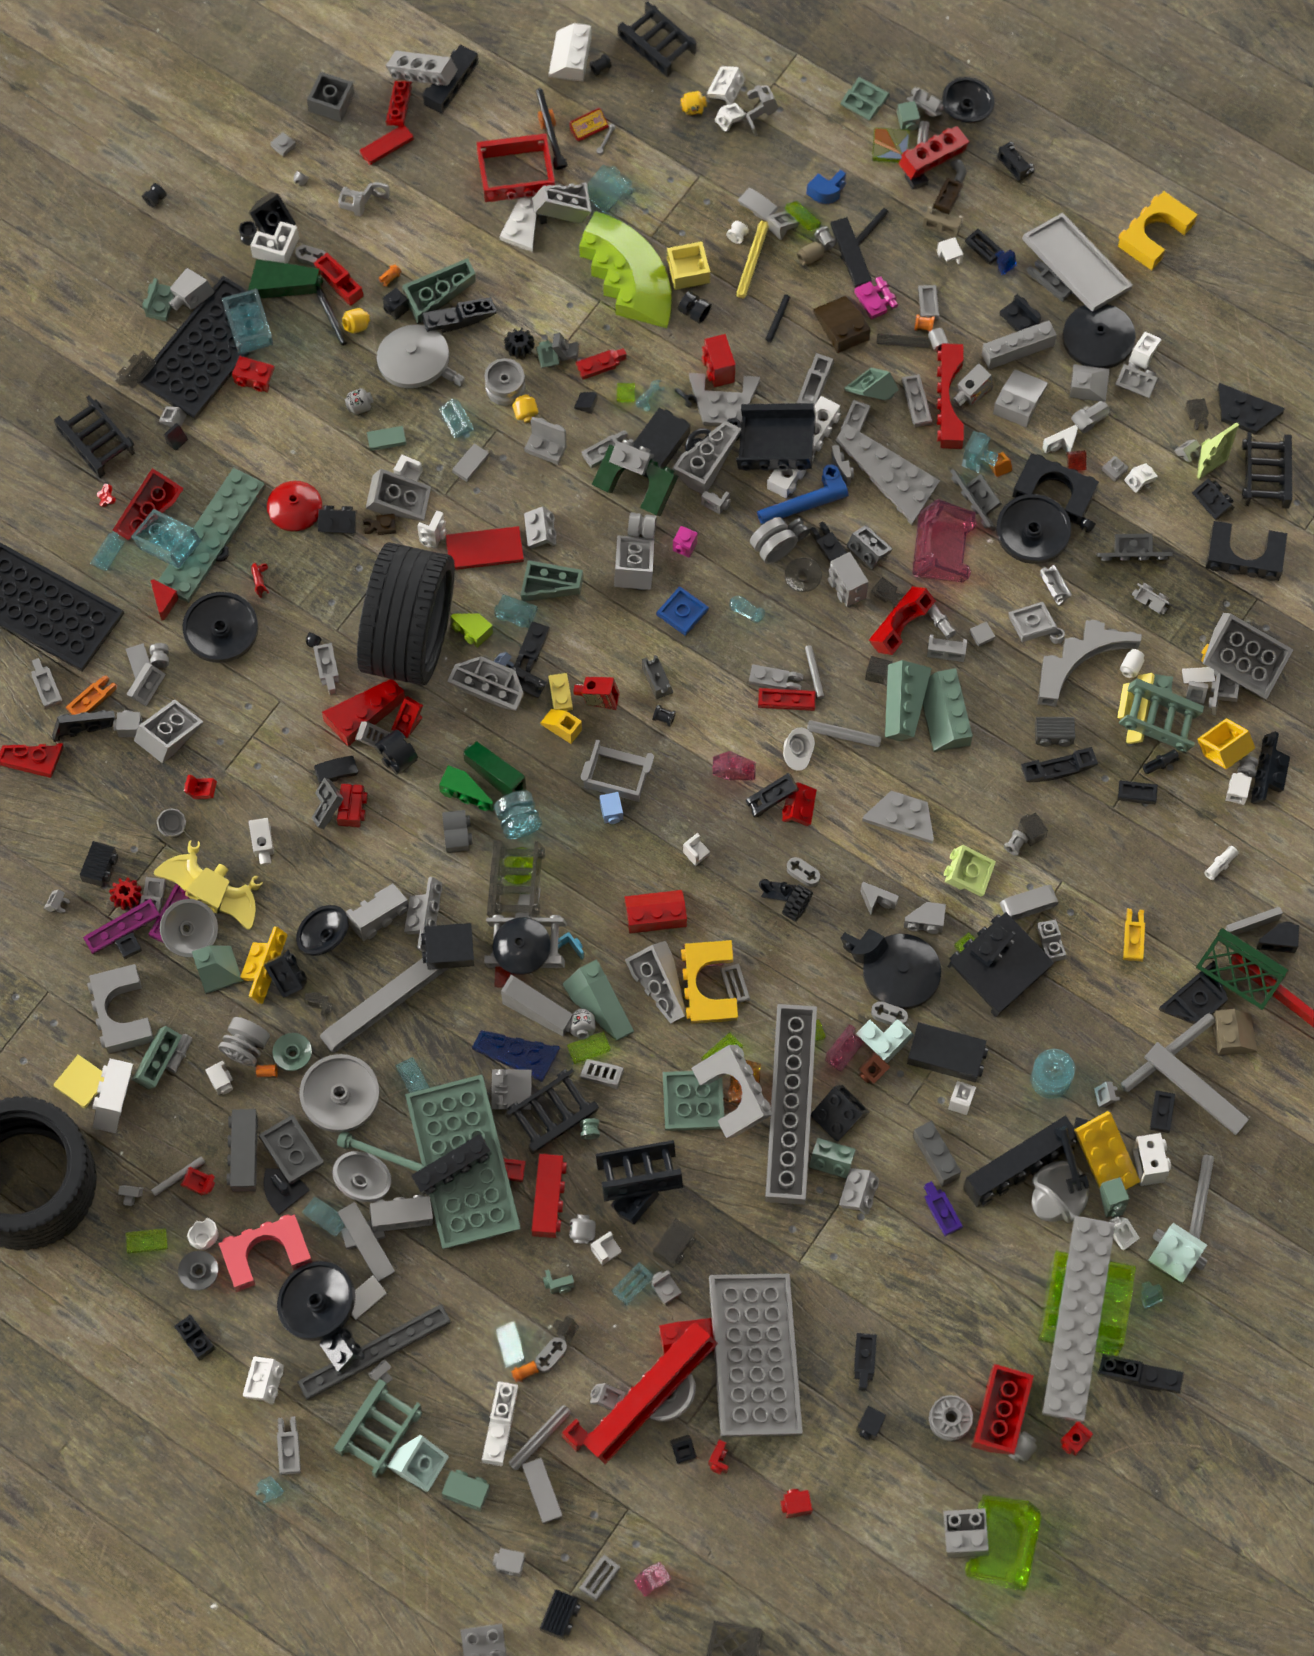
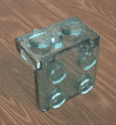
M605 164L600 167L588 182L587 189L589 200L602 212L608 213L623 193L632 195L635 189L631 186L632 182L628 178L619 175L620 171L612 165L610 167Z

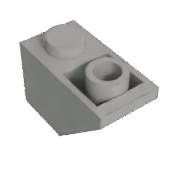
M924 903L905 917L903 928H908L910 931L925 930L931 934L942 933L946 904Z

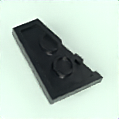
M101 710L95 713L82 712L76 715L63 714L58 716L52 734L53 742L60 741V737L70 735L71 738L77 736L81 731L94 732L112 727L115 719L114 711Z

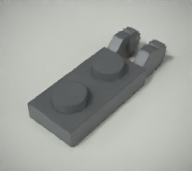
M1039 259L1034 263L1041 273L1031 266L1027 268V273L1061 302L1073 293Z

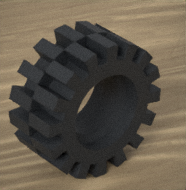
M798 884L791 896H789L782 914L795 922L798 921L809 905L808 903L811 901L813 892Z

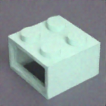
M1172 1223L1150 1256L1149 1261L1183 1283L1207 1245Z

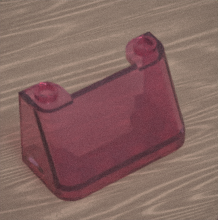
M940 499L924 508L918 518L912 568L913 575L921 578L965 582L968 580L971 570L969 565L963 564L966 534L974 530L976 526V512Z

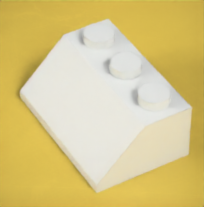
M573 23L557 31L549 77L577 81L584 80L591 42V25Z

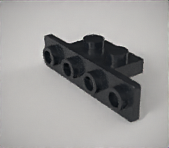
M1276 731L1264 735L1262 740V748L1252 790L1251 803L1253 804L1266 800L1268 787L1277 792L1284 791L1290 756L1276 750L1279 733Z

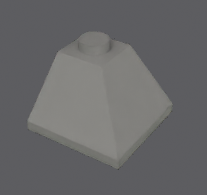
M1073 364L1069 398L1106 402L1109 369Z

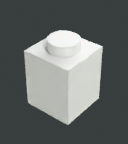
M1233 773L1225 801L1244 805L1252 777H1248L1244 773Z

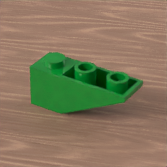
M447 766L439 784L440 792L445 797H454L464 804L469 805L471 803L483 811L489 810L493 812V801L465 771Z

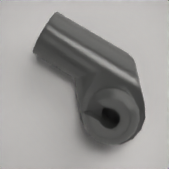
M960 159L952 160L950 166L957 172L954 180L962 183L967 170Z

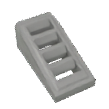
M361 722L355 740L374 747L381 734L383 739L390 732L371 723ZM369 729H370L371 732H370L369 738H367V735H368V732H369ZM377 732L375 740L372 741L374 733Z
M586 1059L580 1078L618 1089L624 1068ZM590 1065L594 1066L591 1075L587 1074ZM597 1068H600L599 1075L595 1076ZM604 1071H608L606 1078H602ZM615 1073L614 1079L611 1080V1074Z

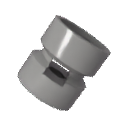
M631 512L628 536L639 537L641 534L643 538L654 539L657 516L646 514L642 517L640 513Z

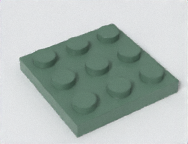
M693 1071L663 1072L665 1131L722 1129L718 1122L719 1119L724 1117L722 1077L709 1085H700Z

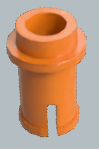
M396 264L390 265V269L378 278L381 283L384 282L383 285L385 287L393 279L400 277L402 271Z
M531 1361L519 1368L514 1367L511 1373L515 1382H522V1379L538 1373V1368L535 1362Z

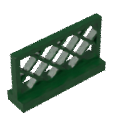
M1224 928L1220 929L1216 938L1196 966L1198 970L1262 1011L1288 974V969ZM1218 942L1226 946L1227 953L1215 954L1214 948ZM1230 955H1241L1244 964L1232 966ZM1228 956L1230 966L1218 968L1217 958ZM1214 959L1216 969L1208 971L1202 965L1206 960ZM1254 964L1258 966L1260 974L1249 976L1247 966ZM1245 967L1247 977L1235 979L1233 969ZM1231 969L1233 980H1222L1219 971ZM1272 975L1278 979L1274 986H1265L1264 976ZM1261 977L1263 988L1252 990L1250 979ZM1248 980L1249 991H1239L1236 982ZM1264 991L1266 998L1262 1004L1254 1000V992Z

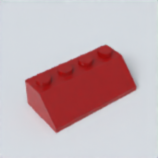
M997 1364L993 1365L971 1447L990 1453H1015L1034 1375Z

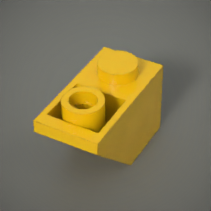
M551 709L540 722L542 726L570 744L573 743L582 731V721L563 710Z

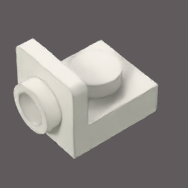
M736 103L721 107L715 121L724 131H728L732 123L744 120L746 113Z
M1115 1217L1109 1221L1115 1223L1113 1237L1121 1249L1125 1250L1140 1239L1127 1218Z

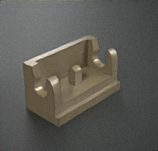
M929 205L924 216L923 227L956 238L963 222V216L959 215L958 219L937 213L932 210L933 206Z

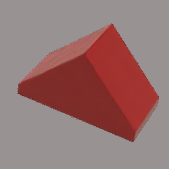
M153 579L150 581L162 621L166 619L179 598L176 590Z

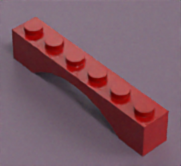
M942 343L941 350H937V361H940V366H937V377H940V382H937V393H940V398H937V409H940V414H937V425H940V430H937V441L940 442L941 449H962L964 424L955 414L949 396L951 383L962 370L964 360L963 344Z

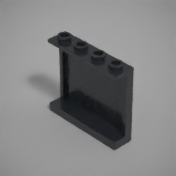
M814 403L741 404L739 457H736L739 470L812 469L816 422Z
M1007 912L1002 916L997 914L990 921L992 925L988 928L984 926L977 933L978 937L974 941L972 939L968 940L963 945L965 948L960 953L956 951L949 958L950 963L947 966L948 968L953 967L992 1008L991 1013L995 1017L1054 964V961ZM996 922L1010 934L1012 932L1015 933L1013 937L1015 942L1008 950L1004 948L1001 952L1003 956L997 964L992 963L988 967L975 957L971 951Z

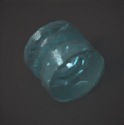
M528 791L508 794L494 804L495 813L498 820L501 821L500 825L507 839L527 836L538 830L542 825L538 810L534 809L535 802L532 794Z
M1045 1050L1038 1055L1034 1062L1030 1077L1032 1087L1039 1095L1045 1098L1061 1097L1068 1091L1074 1078V1062L1069 1054L1062 1050Z

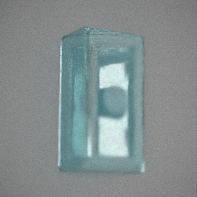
M452 398L439 408L454 438L474 430L458 400Z
M515 1321L496 1328L506 1368L526 1363Z

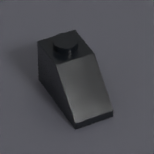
M1292 922L1279 923L1259 939L1256 949L1295 953L1299 943V925H1295Z

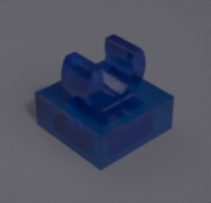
M1011 249L1006 253L1000 250L995 254L998 257L996 262L1001 274H1006L1017 265L1015 252Z

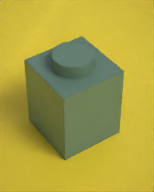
M915 101L898 104L897 117L901 130L913 131L919 129L920 116Z

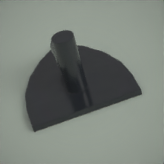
M265 1169L263 1179L264 1191L269 1204L278 1215L310 1191L300 1179L290 1185L280 1169Z

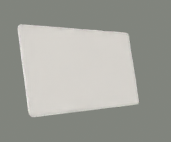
M1210 667L1182 669L1184 683H1189V681H1215L1214 670Z

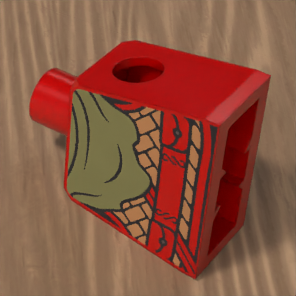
M586 677L584 685L575 684L573 690L574 695L583 696L585 703L589 706L611 710L617 709L620 692L613 677Z

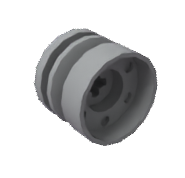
M234 1017L228 1027V1032L231 1035L223 1036L224 1042H220L218 1049L230 1059L253 1067L257 1063L256 1058H259L261 1055L257 1048H265L270 1034L259 1025L247 1019Z

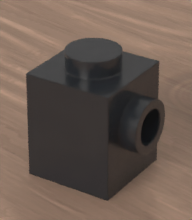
M397 287L383 297V309L395 320L409 311L408 298Z

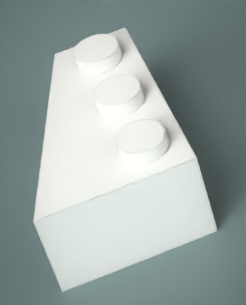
M109 1059L108 1066L104 1065L101 1077H104V1081H99L97 1093H100L99 1098L95 1097L92 1108L96 1109L93 1123L94 1129L116 1133L132 1072V1063Z

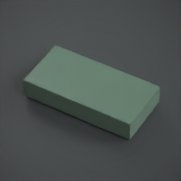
M403 426L367 432L370 451L406 445Z

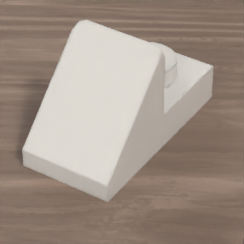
M1077 425L1044 439L1042 447L1044 452H1055L1062 446L1067 456L1070 457L1077 434Z

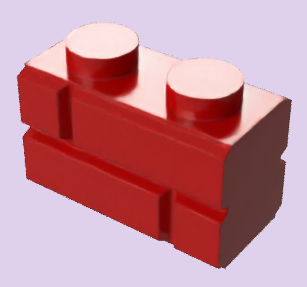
M341 784L340 794L344 799L338 808L337 824L339 826L360 828L361 821H365L366 810H363V805L367 804L368 792H365L363 785Z

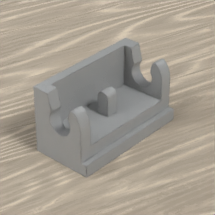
M930 635L927 657L964 662L967 639H963V642L936 639L933 638L934 635Z

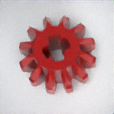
M127 877L123 882L119 878V884H112L114 889H109V893L112 895L110 900L114 902L116 908L121 906V909L125 911L127 906L133 909V904L139 905L138 899H141L142 893L140 892L142 888L137 886L136 880L131 882L130 878Z

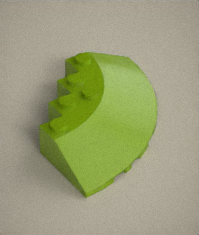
M595 211L583 233L579 245V254L582 258L593 260L591 276L605 280L603 296L617 299L615 304L617 316L668 328L672 304L671 287L666 269L659 255L649 242L632 227L616 218Z

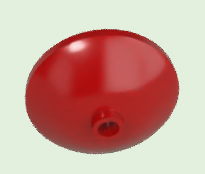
M288 481L280 484L271 492L267 500V512L271 521L277 527L292 532L302 531L311 527L318 520V509H322V499L319 492L312 485L303 481Z

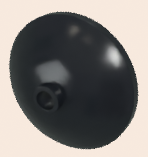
M960 77L952 80L947 84L942 95V103L947 113L954 119L964 123H978L985 120L992 113L995 104L991 89L981 80L972 77Z
M325 905L308 914L301 922L296 934V942L300 950L307 955L318 956L335 949L343 941L349 928V918L346 912L339 906Z
M518 917L507 921L499 928L493 940V954L497 963L507 972L516 975L530 974L541 968L548 959L551 950L550 936L545 927L538 921L528 917ZM522 940L521 945H516V942Z

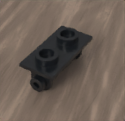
M515 665L513 668H510L516 671L522 690L539 698L547 682Z
M762 879L759 882V887L763 891L762 898L786 902L796 888V885H791L787 882H772L768 879Z

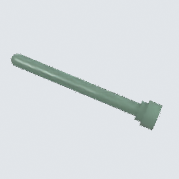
M341 1132L338 1137L337 1145L345 1149L353 1147L415 1171L424 1168L422 1164L355 1140L352 1134L348 1132Z

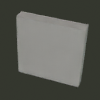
M1044 602L1008 612V617L1022 642L1057 632V626Z

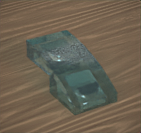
M316 1197L302 1211L306 1217L319 1224L322 1229L335 1237L345 1226L337 1211Z

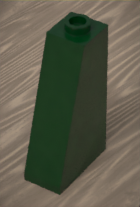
M256 259L248 291L252 299L315 294L318 286L322 287L323 276H321L319 268Z
M476 741L473 745L469 744L465 748L463 753L464 761L512 804L526 792L525 776L485 746Z

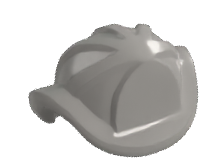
M1055 1161L1047 1164L1032 1179L1035 1186L1032 1195V1207L1035 1214L1042 1220L1048 1222L1065 1220L1067 1223H1071L1074 1221L1075 1215L1079 1216L1087 1205L1089 1188L1085 1189L1083 1182H1081V1191H1077L1075 1185H1073L1074 1193L1070 1194L1066 1180L1072 1178L1067 1161Z

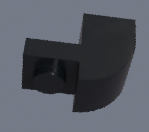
M870 928L861 940L846 932L841 936L843 948L847 952L852 953L857 963H872L879 959L888 948L885 937Z

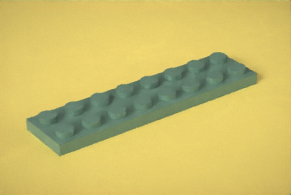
M233 468L158 582L176 590L178 598L189 603L216 563L217 556H220L224 546H227L266 487L265 483Z

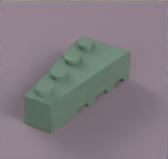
M466 258L402 285L403 294L408 298L409 308L417 324L423 321L421 318L422 313L440 309L475 283L476 273L469 259Z
M904 660L888 665L885 738L902 741L914 737L932 668Z

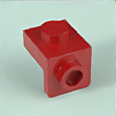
M188 775L184 792L193 799H212L217 781L214 778L197 779L193 775Z
M188 1167L181 1186L202 1196L213 1190L215 1176L212 1174L207 1175L195 1168Z

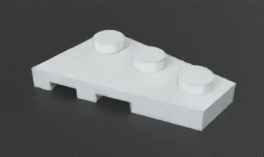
M531 197L518 199L500 235V240L533 252L537 213L534 211L533 199Z

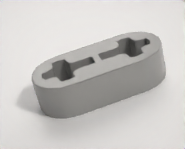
M300 245L296 249L297 260L312 267H315L313 262L326 253L323 250L307 245Z
M797 857L791 858L788 861L787 872L790 876L808 887L818 885L820 873L817 869ZM792 865H799V869L792 870ZM814 874L815 878L809 881L808 875Z
M881 1001L874 1003L872 1006L871 1015L879 1022L892 1025L896 1021L895 1016L898 1014L902 1015V1019L899 1020L902 1024L905 1025L907 1022V1012L900 1007ZM880 1007L883 1008L884 1013L878 1015L877 1010H879Z
M553 1338L539 1353L535 1360L538 1371L541 1373L551 1371L565 1355L567 1345L564 1339ZM562 1344V1351L557 1350L554 1354H552V1352L554 1351L553 1345ZM550 1356L551 1358L548 1360L549 1366L544 1365L541 1367L540 1360H546Z

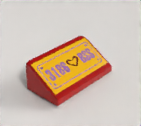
M600 108L569 122L570 131L578 142L609 128Z

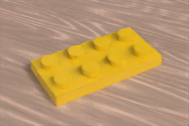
M1107 1111L1074 1129L1099 1189L1101 1183L1121 1177L1125 1190L1141 1182L1110 1112Z

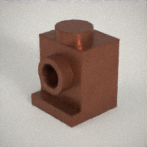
M873 1053L858 1069L861 1072L859 1077L866 1083L870 1081L874 1084L890 1066L877 1053ZM870 1066L875 1067V1071L873 1073H870L868 1071V1068Z

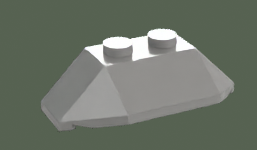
M482 656L455 664L447 681L467 694L498 707L514 711L517 710L524 695L515 670Z

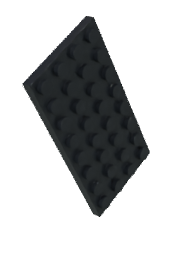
M0 542V626L83 672L122 618L124 611Z

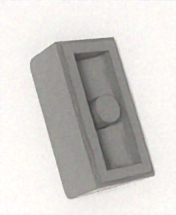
M146 663L127 692V695L147 706L166 674L153 665Z

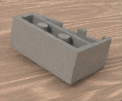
M582 183L581 185L569 184L568 186H543L532 198L534 211L537 214L581 224L591 213L587 183Z
M393 883L374 894L375 898L368 903L365 900L360 903L361 907L358 909L346 911L349 918V926L363 942L366 939L373 938L379 929L387 927L391 924L393 918L397 915L401 916L407 911L408 900Z

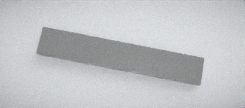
M1157 1042L1145 1055L1144 1058L1234 1135L1249 1120L1160 1043Z

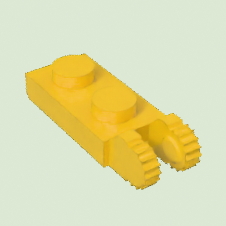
M1127 908L1123 960L1142 962L1144 958L1145 936L1144 910L1139 909L1138 922H1132V909Z

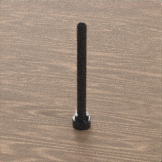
M538 88L536 94L554 153V161L552 163L554 170H561L568 167L567 160L561 155L543 90Z

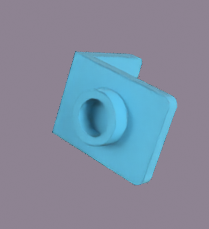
M570 932L558 939V949L569 942L580 959L584 958L581 942L577 938L574 939Z

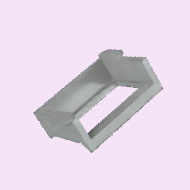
M596 740L590 761L585 762L581 774L584 788L607 794L618 792L619 797L639 802L647 773L651 770L654 755L647 753L645 758L600 746V740ZM599 755L642 766L643 770L637 790L634 791L592 780Z

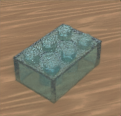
M257 289L222 298L238 354L273 345L272 335Z
M155 509L151 511L131 536L140 550L178 569L201 542V539L192 527Z

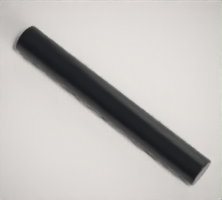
M787 294L783 296L765 338L767 342H772L791 297Z

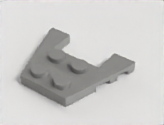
M689 373V381L693 388V394L697 398V407L703 425L720 426L731 418L738 419L742 423L741 404H750L755 390L760 383V377L744 376L742 393L705 391V374Z

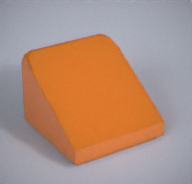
M1003 452L986 458L996 477L1012 471L1011 460Z

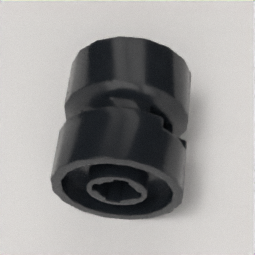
M688 291L681 299L678 311L686 316L690 315L692 320L701 324L708 316L712 304L704 299L699 300L698 295Z

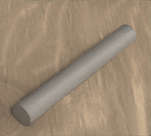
M809 645L805 647L811 676L817 699L824 698L818 668L813 648Z
M202 1156L151 1189L154 1196H157L184 1178L188 1167L197 1169L205 1164Z

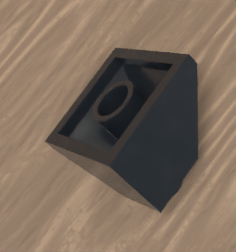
M268 193L258 200L249 211L258 230L274 236L280 221L291 225L296 224L278 193Z

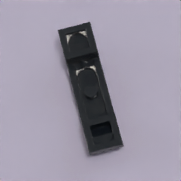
M1092 747L1074 751L1072 755L1043 762L1035 760L1023 763L1020 766L1026 782L1033 783L1074 775L1097 766L1098 762Z

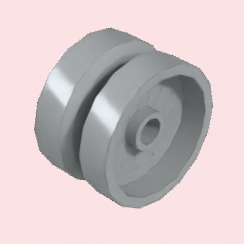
M507 358L497 359L490 363L484 375L487 396L497 405H513L515 398L524 395L525 392L523 368L516 361Z
M780 517L767 521L755 531L750 539L751 546L755 551L760 552V557L766 564L775 563L785 557L798 542L797 536L792 530H788V525Z

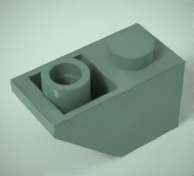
M1121 1177L1101 1183L1100 1194L1106 1218L1111 1216L1115 1218L1123 1215L1129 1197Z

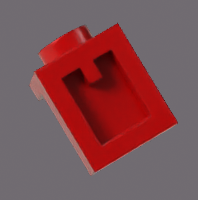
M720 1439L709 1459L708 1466L711 1467L710 1470L717 1474H722V1472L727 1474L729 1466L719 1462V1460L723 1461L728 1450L725 1449L726 1442Z

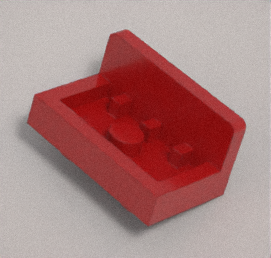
M239 356L232 373L234 383L241 387L253 388L258 392H268V384L274 372V365Z
M797 782L796 785L799 791L785 799V805L782 809V821L788 822L792 820L809 826L812 822L817 789Z

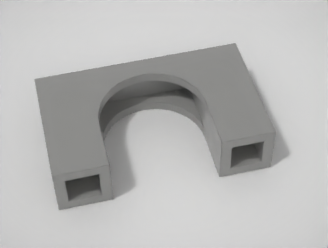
M133 964L90 975V983H87L89 993L93 994L95 999L91 1003L93 1011L98 1012L99 1018L95 1020L98 1030H102L103 1036L100 1037L102 1048H106L109 1054L151 1043L154 1038L148 1018L128 1023H118L110 1019L107 1014L108 1006L114 997L142 988L136 965Z
M728 1045L692 1067L700 1085H709L726 1074L734 1076L741 1085L742 1100L740 1105L733 1112L718 1120L726 1138L736 1137L773 1115L770 1111L771 1106L764 1099L761 1093L762 1088L755 1081L752 1075L753 1070L746 1063L744 1052L738 1045Z

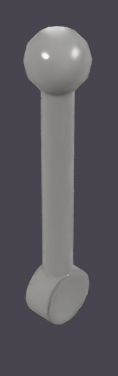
M615 124L609 125V131L604 141L597 148L598 155L603 154V148L612 131L616 129Z

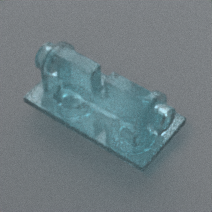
M116 532L108 534L90 564L107 571L125 541L119 539V535Z

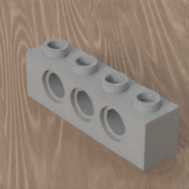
M395 51L386 64L391 77L394 79L448 86L457 72V68L450 57Z

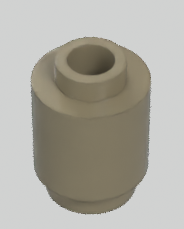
M814 241L801 248L800 252L797 253V257L803 266L806 264L810 265L823 258L825 250L821 243Z

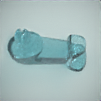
M661 379L652 381L651 386L636 400L638 408L643 407L646 412L650 411L649 402L657 391L665 389L664 386L659 387Z
M734 596L730 599V609L750 618L751 622L758 623L764 618L765 610L759 607L756 608L744 597Z

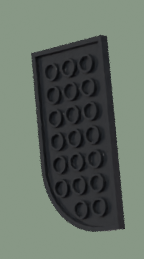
M222 276L212 288L214 293L195 308L136 379L138 385L172 406L180 407L185 414L194 419L199 416L231 377L239 356L247 357L257 342L260 332V318L254 300L245 289L225 276Z

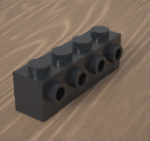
M461 44L452 51L450 56L457 68V72L448 86L431 84L429 88L427 87L422 95L424 105L440 114H443L479 64L478 53Z
M481 1134L412 1174L411 1177L422 1195H430L441 1184L444 1183L446 1185L452 1182L456 1175L460 1173L465 1174L472 1169L471 1166L476 1163L481 1164L487 1161L492 1153Z

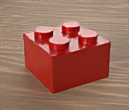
M726 334L704 339L702 362L708 368V381H712L714 388L735 383L736 364Z

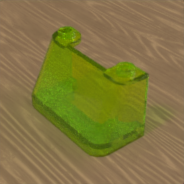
M982 1495L978 1509H985L989 1555L971 1558L965 1565V1576L970 1579L1025 1591L1029 1583L1037 1544L1041 1512L1026 1500Z

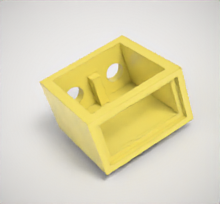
M702 242L667 248V262L675 290L710 283V269Z

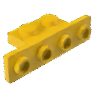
M273 927L268 943H252L240 976L244 981H254L249 997L258 1004H263L272 980L264 964L281 955L288 936L279 927Z

